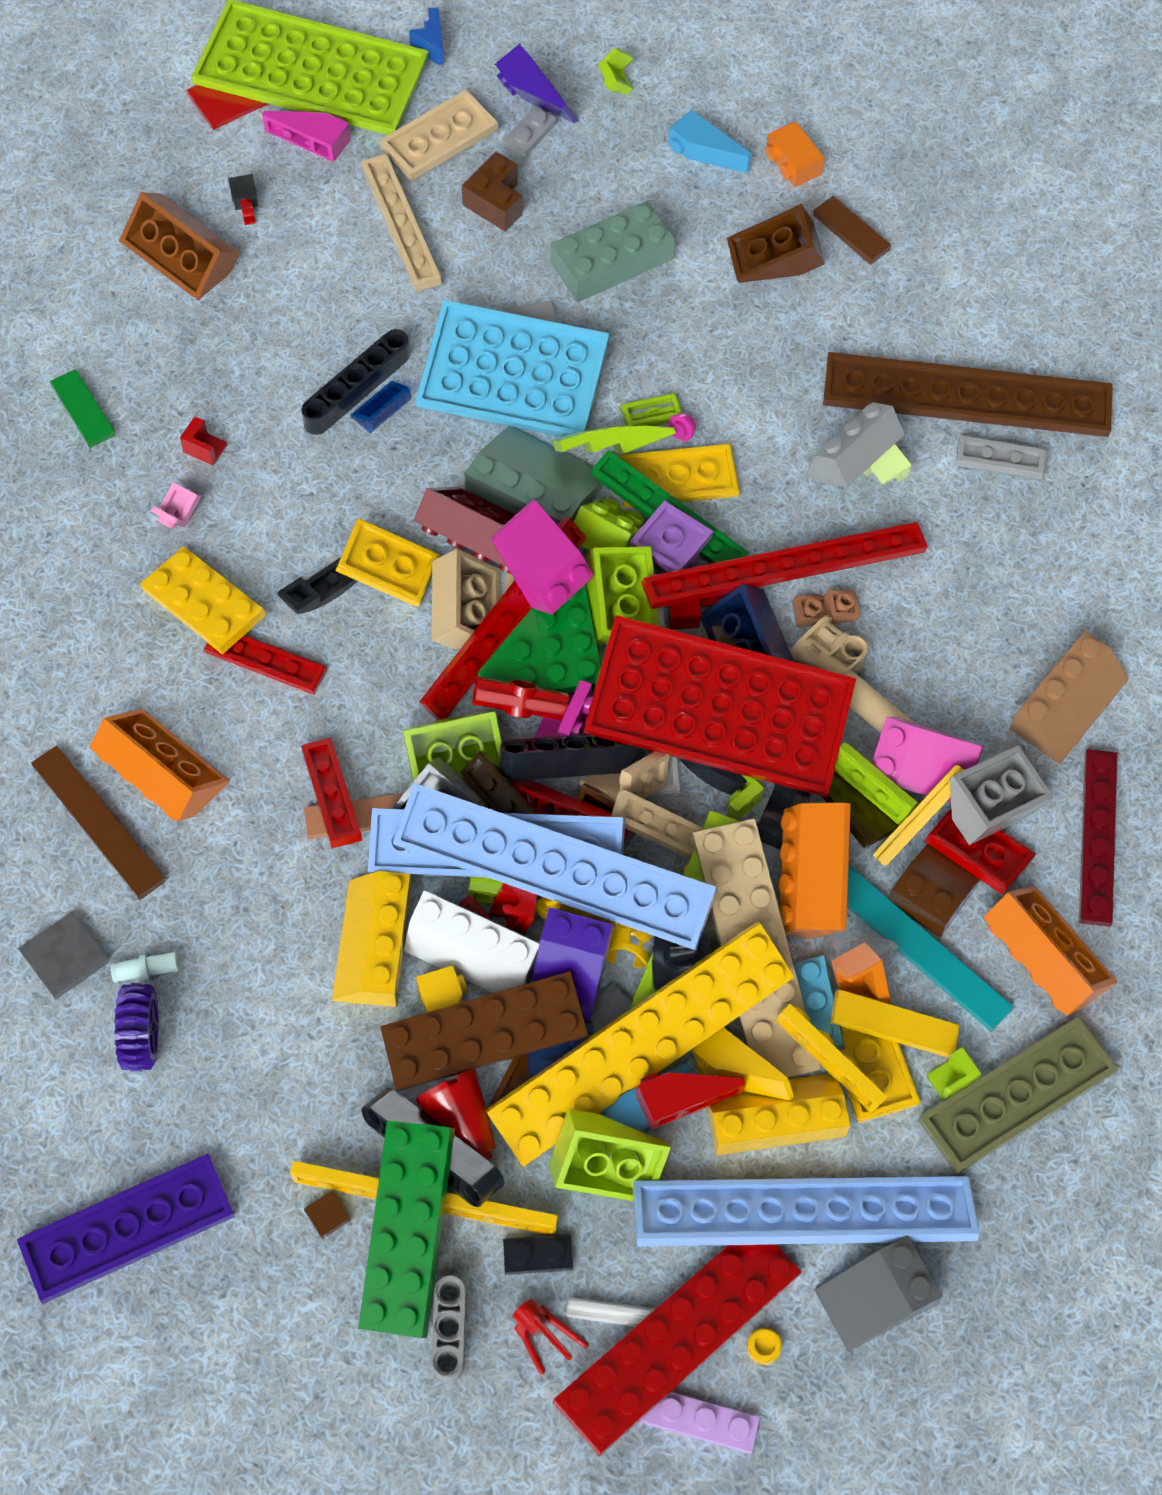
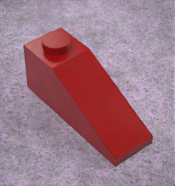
M670 1072L659 1076L658 1073H652L640 1080L641 1084L637 1085L635 1095L650 1129L654 1130L742 1094L746 1082L744 1078Z

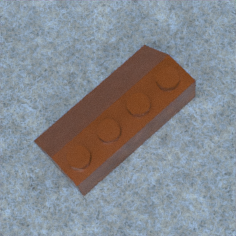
M140 193L119 239L122 244L196 300H200L230 274L240 253L161 193Z

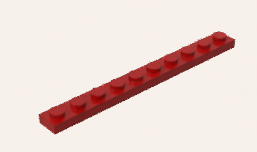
M918 522L648 576L643 578L641 584L650 609L728 594L741 584L762 587L925 553L928 546Z

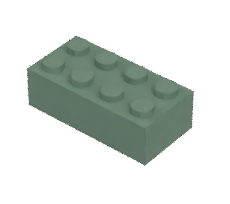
M645 201L551 243L550 263L578 303L673 260L675 238L649 202Z

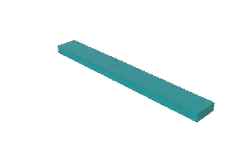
M848 865L847 908L992 1032L1014 1007Z

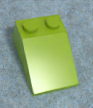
M568 1109L548 1166L555 1188L634 1201L633 1181H659L671 1146L665 1141L603 1115Z

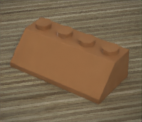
M1084 631L1017 711L1010 730L1061 764L1129 680L1111 648Z

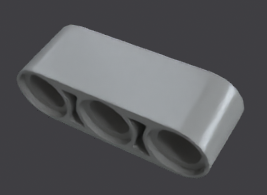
M452 1275L439 1279L434 1289L432 1367L436 1378L443 1383L457 1381L464 1371L466 1291L462 1280ZM447 1288H455L460 1292L459 1297L452 1302L443 1300L441 1294ZM448 1322L455 1323L459 1327L458 1332L451 1337L443 1336L440 1333L442 1325ZM446 1357L454 1358L458 1362L455 1370L452 1372L441 1371L438 1365L442 1359Z

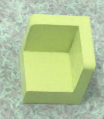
M894 444L864 474L867 477L873 473L881 484H886L894 478L900 482L909 476L912 465Z

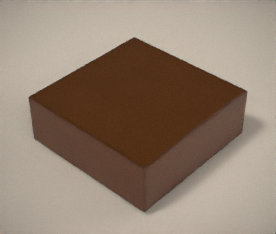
M333 1190L304 1208V1212L321 1239L351 1221Z

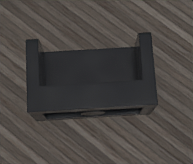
M774 783L772 794L761 819L756 823L761 842L781 850L783 845L781 820L784 809L801 803H809L811 793Z

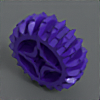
M142 982L123 984L118 992L114 1020V1044L116 1046L117 1062L122 1070L143 1072V1070H151L156 1062L159 1010L158 1000L156 999L157 993L151 984H144Z

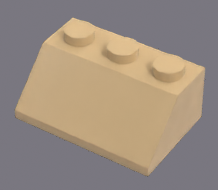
M457 548L432 561V641L450 649H461L500 599L499 568Z

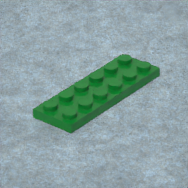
M387 1120L358 1329L427 1338L455 1128Z

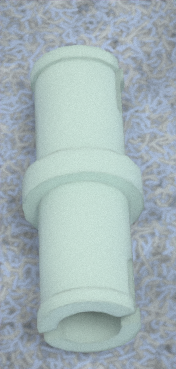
M176 951L149 957L147 954L139 955L138 959L112 962L111 975L113 982L117 983L141 977L143 980L151 979L152 975L178 972L180 968Z

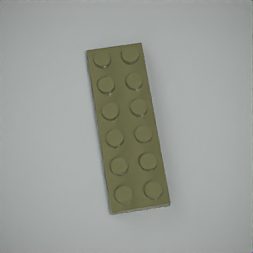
M1078 1016L919 1117L918 1121L956 1175H958L1116 1074L1118 1068Z

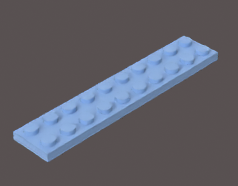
M416 783L413 784L392 843L693 950H697L718 889L715 886Z
M968 1176L633 1181L637 1246L896 1242L907 1235L911 1242L977 1241L979 1237L978 1223Z

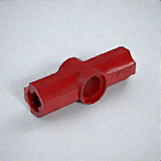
M477 677L472 703L473 705L504 710L508 715L518 718H529L533 715L562 721L568 709L569 695L564 692L537 688L535 684L523 680L504 682Z

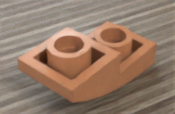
M827 590L824 596L795 595L792 600L797 627L814 626L825 615L832 617V624L850 622L860 618L855 591Z

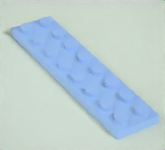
M372 808L368 872L386 871L409 873L411 875L488 878L392 844L404 809ZM503 813L623 855L625 818Z

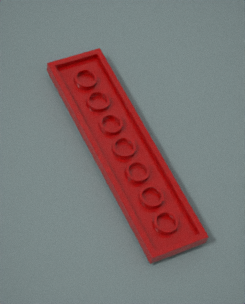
M776 1244L726 1246L557 1395L552 1403L600 1457L801 1275L802 1271Z

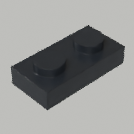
M571 1234L503 1239L505 1275L573 1271Z

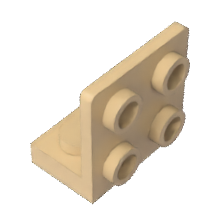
M654 751L623 769L620 774L584 776L580 779V786L586 783L615 801L618 792L622 790H627L644 799L666 786L669 755Z

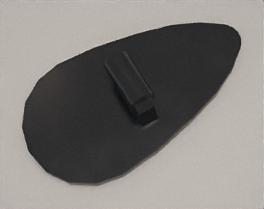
M704 931L702 932L697 950L654 936L652 978L655 992L712 953Z

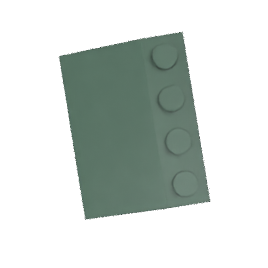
M508 426L477 454L464 473L466 491L514 514H517L528 503L535 500L556 525L564 517L571 518L574 522L580 506L593 502L603 484L590 476V471L594 466L565 452L555 451L553 446L511 426Z

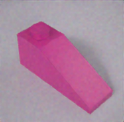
M264 111L262 114L264 130L332 162L337 159L350 141L349 123L327 113Z

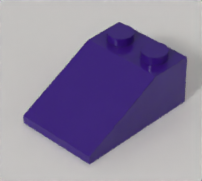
M520 43L495 63V66L500 71L496 76L512 96L518 94L523 100L572 123L579 121Z
M549 907L540 939L532 982L571 971L584 1019L591 1021L616 925Z

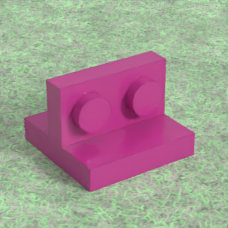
M580 680L576 691L568 693V709L563 720L543 717L534 738L587 735L584 733V728L593 699L592 684Z

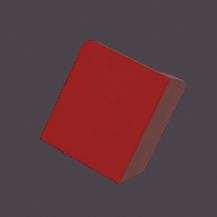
M196 416L193 417L180 436L184 453L213 466L227 446L226 441L208 434L205 420Z

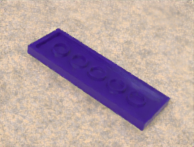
M206 1154L17 1239L38 1298L44 1304L235 1216L209 1154Z

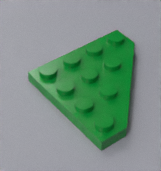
M586 586L581 587L552 615L531 608L479 670L478 677L504 682L523 680L535 684L537 688L564 693L575 692L580 680L591 683L592 690H594L601 670Z

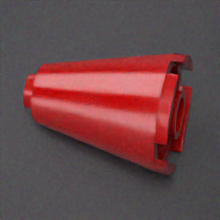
M475 1069L457 1075V1078L448 1082L444 1081L418 1096L416 1101L423 1112L443 1127L455 1128L454 1135L485 1159L490 1160L493 1158L491 1151L495 1150L496 1146L488 1114L485 1111L486 1106L479 1077Z

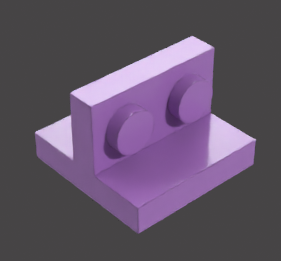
M664 501L631 539L629 547L651 546L653 563L667 572L697 567L699 553L713 537V531Z

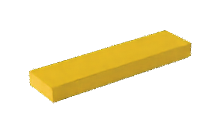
M840 989L834 995L830 1019L832 1024L948 1058L956 1051L959 1032L958 1024Z

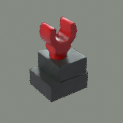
M253 174L228 178L235 210H242L245 225L255 224L253 207H258Z

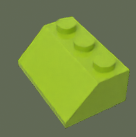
M651 546L592 548L584 559L594 575L586 583L597 645L608 644L615 615L660 626L658 608L650 609L641 584L644 577L654 575Z
M493 709L401 728L413 781H415L428 763L437 757L443 760L462 778L464 777L460 774L461 770L480 750L485 751L499 767L500 745L502 742L496 713Z

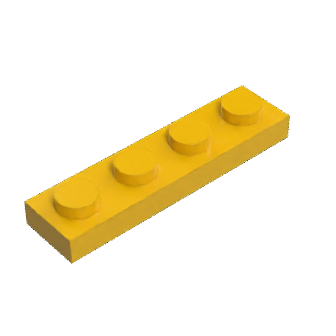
M789 1004L777 1016L775 1021L870 1113L878 1108L887 1098L882 1092L883 1087L872 1077L867 1078L858 1069L859 1065L856 1060L846 1053L842 1054L834 1046L835 1043L831 1036L823 1030L818 1031L810 1023L809 1016L801 1008H794Z

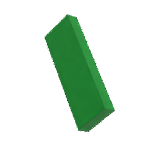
M76 369L50 381L51 387L89 448L115 436L114 430Z

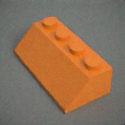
M142 708L103 718L89 747L98 755L102 762L113 767L125 781L132 783L142 792L146 799L153 801L165 811L169 818L177 822L197 815L230 782Z
M801 803L784 809L781 820L783 845L780 850L782 868L779 880V912L786 935L814 939L846 931L851 805L849 803Z
M1034 885L1008 892L983 916L989 924L990 932L995 937L1002 939L1008 946L1009 953L1013 959L1025 966L1030 972L1032 981L1049 994L1054 1007L1060 1012L1065 1013L1066 1016L1079 1012L1118 983Z

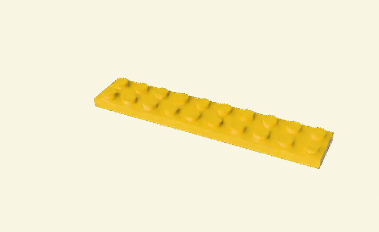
M755 922L485 1111L522 1167H524L556 1145L568 1109L600 1114L604 1108L613 1105L620 1095L641 1084L640 1080L652 1073H659L792 980L794 975L759 922Z

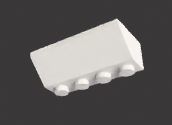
M423 891L410 919L404 951L441 969L453 965L456 976L462 974L464 980L492 993L530 983L540 943L438 895Z

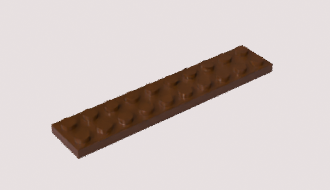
M828 352L823 405L863 410L867 405L874 402L893 406L896 414L1109 437L1111 432L1113 383Z

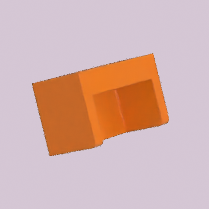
M865 942L832 960L838 990L892 1005L883 961Z

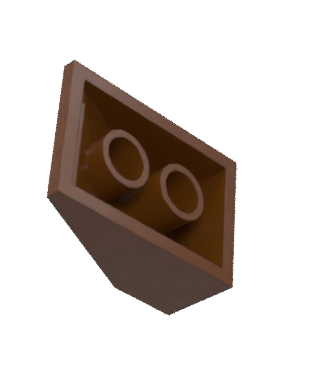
M802 204L727 237L736 279L739 283L800 276L825 265L814 222Z
M927 844L894 885L888 899L912 920L941 938L981 880Z

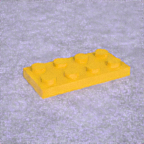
M184 546L140 583L142 590L221 654H224L266 617L265 611L261 606Z

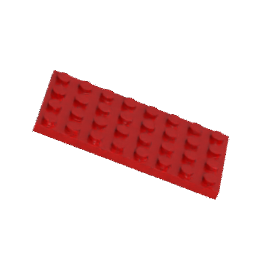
M615 615L584 733L827 797L856 678Z

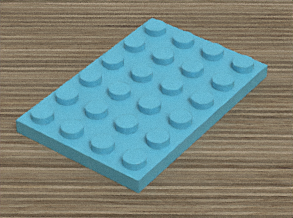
M443 300L415 401L416 407L559 437L587 430L610 339L609 333Z

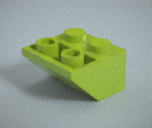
M602 498L580 506L574 523L587 537L581 546L591 550L592 548L629 547L631 539L646 523L644 522L645 518L638 513L622 510L619 508L620 504L610 498Z

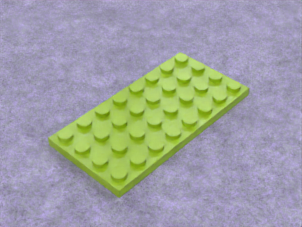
M228 0L191 75L192 84L298 112L327 113L343 119L351 126L389 135L399 129L428 62L429 51L240 1Z

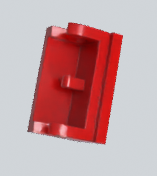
M502 883L490 905L489 914L496 917H504L507 920V925L504 927L525 935L534 920L537 894Z

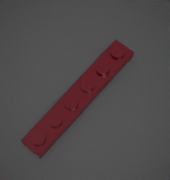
M1086 749L1084 753L1079 923L1111 927L1113 923L1117 752Z

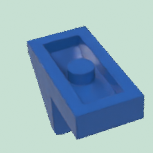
M428 8L429 19H424V28L409 30L410 46L428 50L431 61L438 65H444L439 8Z

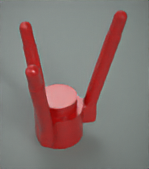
M534 1299L524 1302L512 1315L513 1319L518 1323L514 1330L521 1337L538 1373L541 1375L545 1373V1369L528 1333L535 1336L542 1332L567 1360L572 1359V1354L547 1327L548 1321L584 1349L589 1347L588 1342L552 1315L543 1304L539 1306Z

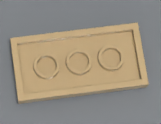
M464 90L380 139L379 146L385 154L387 153L388 157L413 181L498 130V122L467 90Z

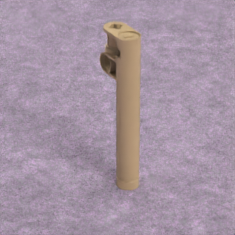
M829 615L821 618L790 650L793 661L796 663L856 678L849 708L880 734L886 717H900L914 722L857 674L865 663L868 651L867 642L859 636H851L847 632H841L831 623L832 617ZM852 652L857 654L858 656L853 657L848 655L847 653Z

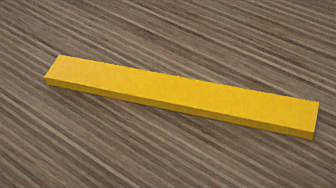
M297 1161L292 1162L290 1174L294 1183L376 1199L379 1178ZM446 1193L444 1214L549 1236L556 1235L558 1215L486 1201L480 1207H474L459 1195Z

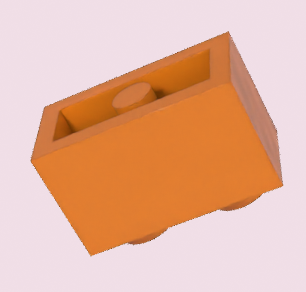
M796 121L768 133L767 146L765 148L766 155L771 162L775 161L779 166L781 175L785 180H789L794 187H797L822 175L825 158Z

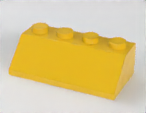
M376 871L349 880L332 1001L397 1007L412 893L411 875L409 873Z
M830 1073L789 1079L794 1097L790 1101L743 1091L740 1095L708 1107L707 1111L715 1155L846 1137L850 1128V1121L844 1093L838 1081Z

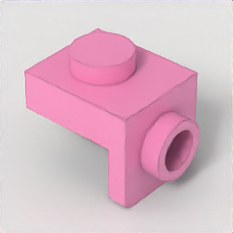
M172 482L160 508L153 506L151 512L159 515L158 522L172 529L175 524L185 528L201 496Z

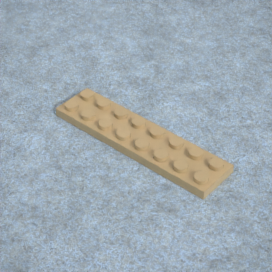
M755 818L693 832L692 839L703 881L718 888L711 906V912L720 947L755 922H759L794 975L792 980L738 1017L745 1044L788 1078L821 1070L820 1064L775 1021L777 1016L789 1004L794 1008H801L805 1013L806 1010Z

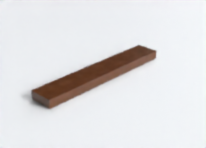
M57 745L31 762L35 771L139 901L165 883L161 873Z

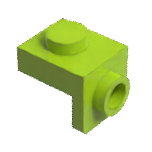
M617 47L613 48L598 64V67L604 77L603 82L605 86L612 92L617 91L626 95L634 88L623 69L633 60V57L630 53Z

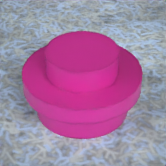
M675 414L669 419L668 426L675 429L676 434H673L675 438L688 441L694 436L696 423L689 414Z

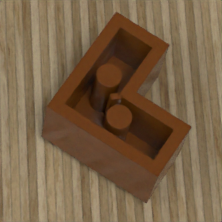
M495 151L462 184L463 206L505 232L522 216V195L513 190L518 185L517 164Z

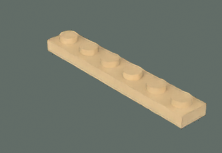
M387 153L362 160L361 167L415 292L441 285L439 271Z

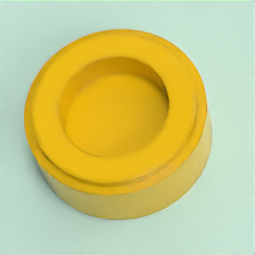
M769 1328L755 1330L747 1342V1352L750 1358L758 1364L768 1365L775 1362L782 1351V1341L779 1335Z

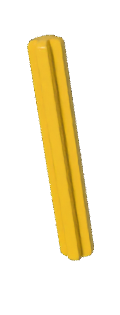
M954 765L874 851L873 856L882 865L887 866L951 798L950 778L964 771L963 768Z

